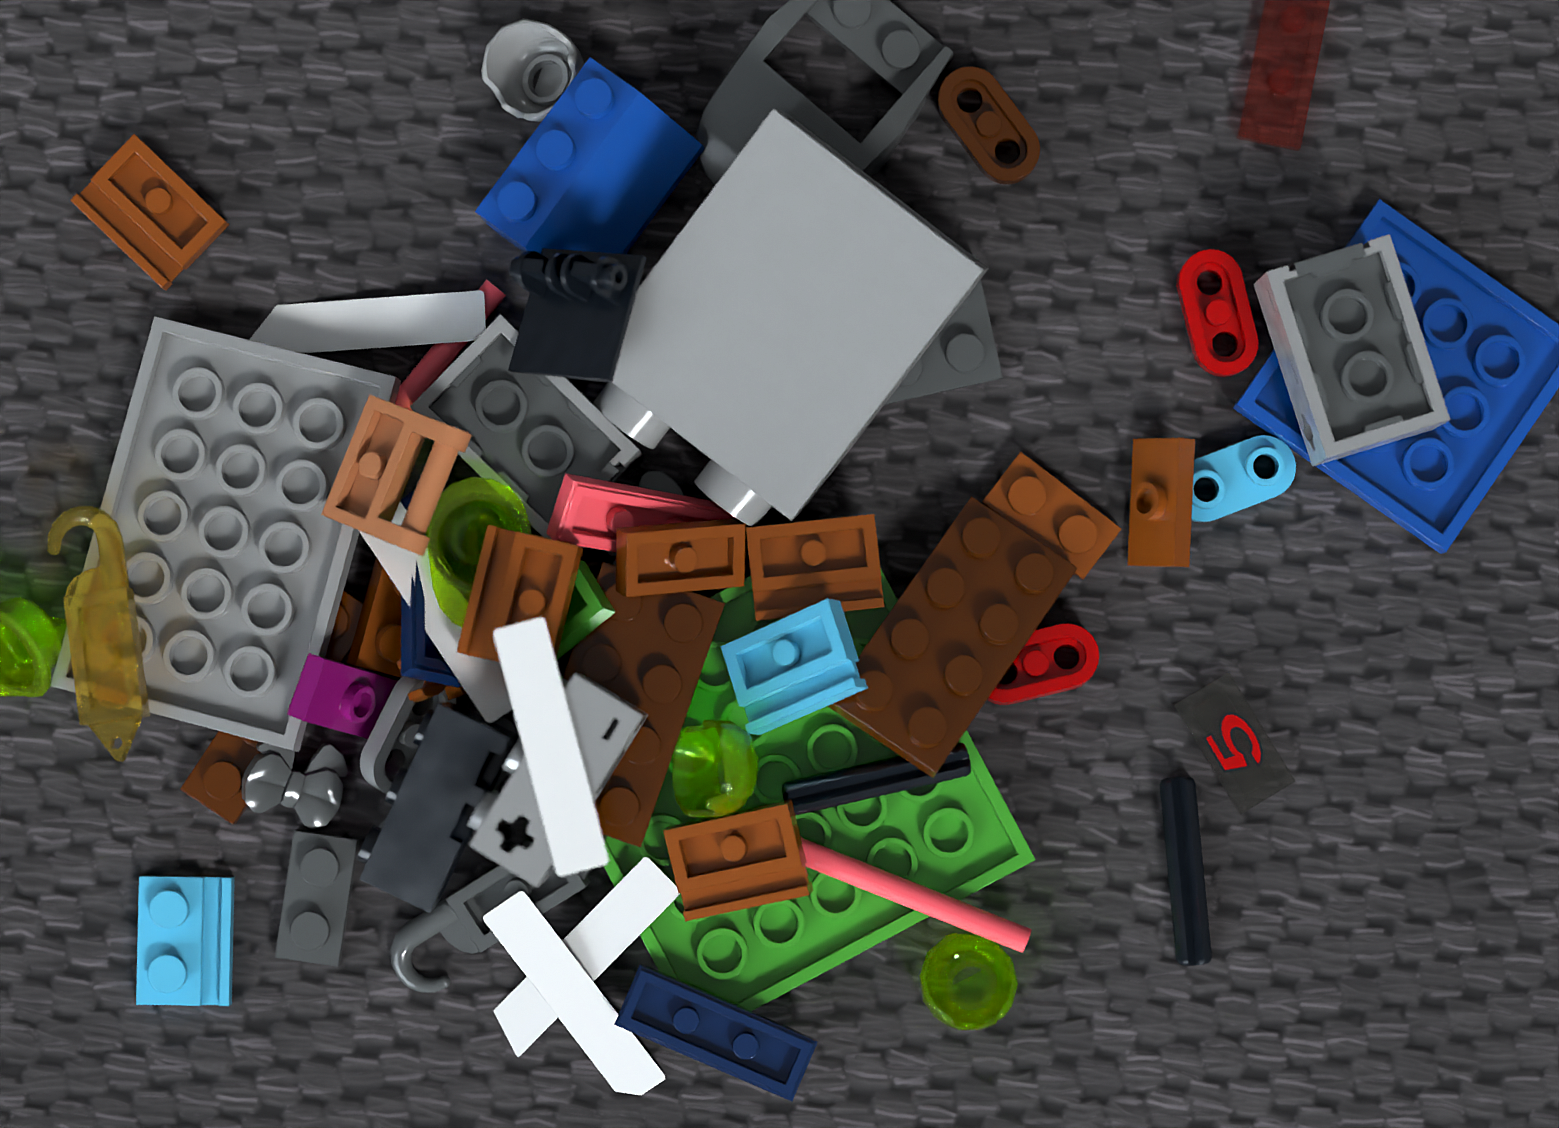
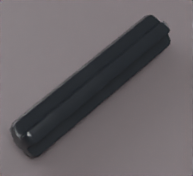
M958 742L934 778L901 756H896L787 781L782 785V795L784 801L792 800L796 816L965 777L971 773V763L967 747L964 743Z
M1188 776L1169 777L1161 780L1160 795L1176 960L1183 966L1204 965L1211 961L1212 951L1196 783L1192 777Z

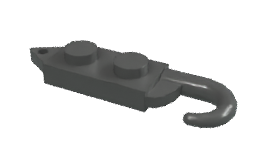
M602 834L603 840L605 842L607 836ZM498 864L440 901L436 909L431 913L424 911L408 921L396 933L390 950L391 965L397 978L408 988L421 993H434L447 988L450 985V978L448 976L427 978L415 970L411 958L414 949L418 945L440 932L448 943L458 950L470 954L481 953L499 941L484 922L483 917L485 914L519 891H524L540 913L543 914L587 887L590 883L587 877L590 869L559 876L554 868L548 879L539 887H535Z

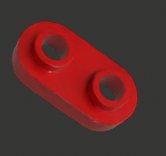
M1214 249L1199 251L1182 265L1177 276V292L1192 352L1198 365L1207 373L1219 377L1233 376L1246 369L1253 362L1259 344L1242 271L1235 259L1223 251ZM1211 272L1218 277L1220 288L1216 294L1206 295L1199 290L1197 279L1201 273ZM1225 333L1233 338L1235 350L1231 356L1222 357L1214 351L1212 342L1217 334Z
M1059 624L1035 630L1012 664L1016 670V679L1007 685L998 684L988 698V701L998 705H1010L1081 687L1091 679L1098 666L1099 649L1094 637L1086 629L1075 624ZM1061 647L1072 648L1078 656L1077 665L1072 669L1058 667L1054 661L1056 650Z

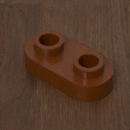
M969 66L951 72L943 81L937 100L939 114L948 128L988 179L1000 184H1014L1028 177L1034 170L1040 155L1039 139L1033 128L998 81L988 71ZM964 91H973L979 95L981 107L972 113L964 112L957 104V97ZM1009 141L1015 144L1019 151L1018 159L1009 164L1000 162L995 155V147L999 143Z

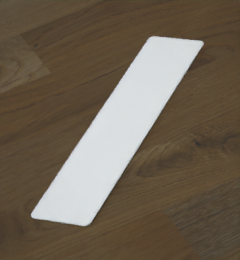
M478 290L276 305L249 340L299 353L475 341L486 329L485 295L483 291Z
M399 502L392 523L400 526L407 512L401 502ZM359 531L409 607L411 580L413 576L415 585L417 560L425 598V631L487 723H492L512 711L513 707L501 663L456 652L468 602L430 545L428 544L424 556H421Z
M540 617L496 629L493 632L556 873L559 876H564L605 865L608 863V855L544 618Z
M644 857L562 940L593 982L680 895L677 886L648 857ZM527 977L493 1010L517 1057L521 1056L558 1018Z
M524 891L517 892L484 915V922L615 1092L643 1095L664 1081V1073L635 1035L614 1025L619 1014Z

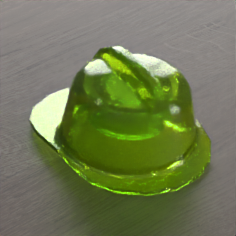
M470 477L452 483L441 494L426 532V536L431 538L427 549L432 586L439 608L453 624L461 628L463 627L487 526H496L531 535L530 523L523 502L510 487L492 478Z
M24 597L8 598L0 601V696L39 697L48 691L51 687V671L56 667L63 643L62 639L68 625L67 619L50 617L43 608Z

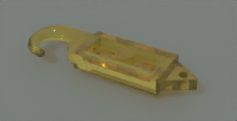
M76 506L63 512L53 522L48 534V552L51 555L59 554L62 539L72 527L78 525L87 526L96 534L101 566L86 570L76 576L68 585L66 595L63 597L80 725L92 729L116 761L124 762L142 718L150 716L134 591L129 585L124 540L117 522L106 511L94 506ZM120 737L122 740V745L120 748L116 749L114 746V742L117 738Z

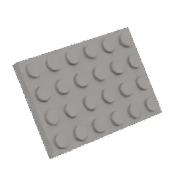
M154 316L50 686L299 752L307 722L287 715L288 708L308 654L311 653L324 658L326 656L360 533L359 530L325 517L321 513L369 394L395 404L401 380L395 376Z

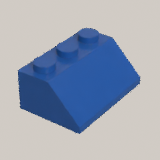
M590 57L475 212L495 232L523 252L537 251L541 254L542 248L627 254L705 148L641 92Z

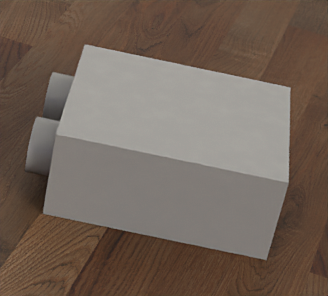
M773 109L638 288L613 382H608L593 401V405L616 427L648 448L655 449L667 431L672 428L711 458L694 482L711 500L741 522L751 527H757L772 506L788 519L793 520L809 504L989 268L787 112Z

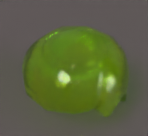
M705 719L703 725L688 726L683 729L674 753L672 781L676 801L685 815L690 817H724L741 809L747 803L758 781L759 758L751 735L731 720Z
M954 932L946 935L927 952L919 975L922 1000L933 1017L946 1026L958 1030H982L994 1026L1012 1008L1018 987L1012 958L996 942L976 934H959ZM970 967L981 970L953 985L956 975L961 970Z

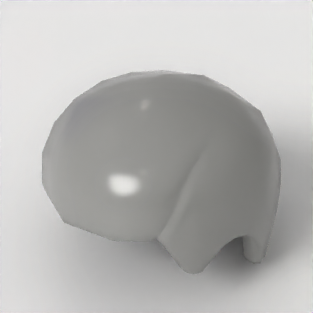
M523 18L502 26L488 42L485 48L481 73L484 83L494 92L504 110L517 118L542 122L584 66L580 51L571 38L558 28L548 23ZM542 68L534 90L533 78L536 72Z

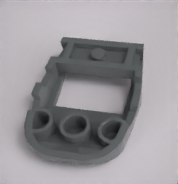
M789 0L766 20L737 55V58L701 113L695 139L705 149L698 157L699 163L707 178L716 186L773 109L787 112L867 175H876L893 155V151L927 102L928 93L944 67L947 69L954 59L953 51L939 43L890 0ZM804 15L901 96L861 143L764 62Z

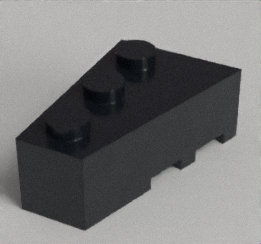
M452 702L438 703L435 710L429 708L413 740V743L419 747L409 769L404 767L399 769L385 798V802L392 805L382 828L375 825L372 826L359 851L357 860L366 864L359 879L426 912L431 913L435 910L474 830L467 824L486 793L493 791L503 770V765L510 755L519 734L494 722L487 723L483 717Z

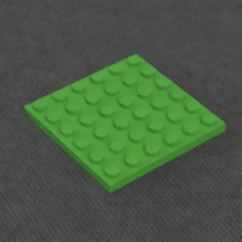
M882 570L881 582L884 607L844 612L858 657L898 601ZM751 576L745 578L743 587L727 588L710 597L725 603L642 847L640 848L608 836L604 842L608 863L603 866L614 887L644 857H648L676 885L663 832L668 826L783 802L782 785L787 781L900 756L828 706L764 734L747 733L745 724L749 723L744 707H739L721 646L781 620L756 621ZM967 730L959 742L964 743L968 750L971 763V773L968 776L796 815L800 837L958 900H962L1036 860ZM806 867L809 881L812 882L813 892L808 896L685 921L683 915L685 909L680 893L640 936L659 972L753 1011L930 916Z

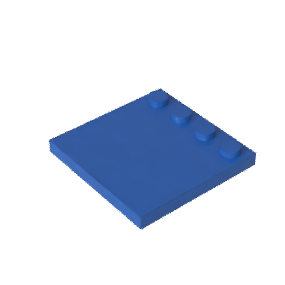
M1379 199L1344 248L1359 243L1364 245L1369 240L1390 234L1450 421L1433 430L1326 462L1316 467L1442 554L1447 552L1558 390L1559 324ZM1273 349L1239 397L1233 409L1271 436L1283 441L1291 450L1311 463L1283 374Z

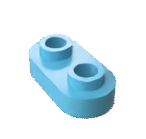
M1260 435L1195 459L1193 488L1199 478H1208L1214 483L1216 494L1211 501L1203 502L1195 496L1193 490L1192 521L1210 522L1285 492L1293 482L1296 473V462L1291 449L1276 437ZM1259 455L1270 457L1275 464V472L1269 479H1262L1254 472L1253 463Z

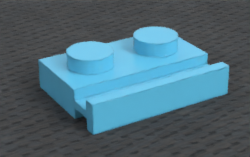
M827 598L721 646L739 707H744L749 723L745 724L748 734H764L868 688L865 679L860 678L855 663L859 659L840 600Z
M139 876L136 1005H232L235 877Z

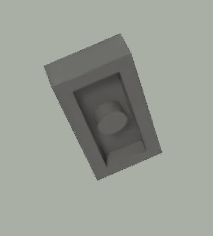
M294 830L275 958L340 966L359 839Z

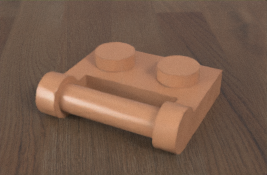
M369 394L321 515L424 556L431 539L425 536L457 454L459 451L466 452L472 434ZM425 438L435 441L403 522L401 526L392 523Z

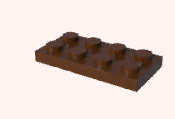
M971 496L858 657L859 661L855 662L860 678L865 679L868 688L830 704L828 707L934 778L1069 583L1077 567Z
M603 562L596 581L614 608L615 613L573 647L563 678L570 682L575 673L584 674L649 714L594 803L603 835L641 848L725 603L690 591L625 597L616 592V566Z

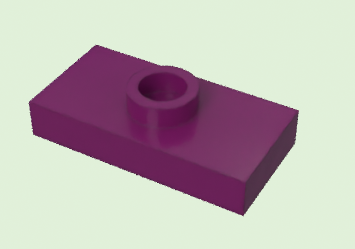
M309 653L290 702L287 715L305 722L368 739L398 680Z

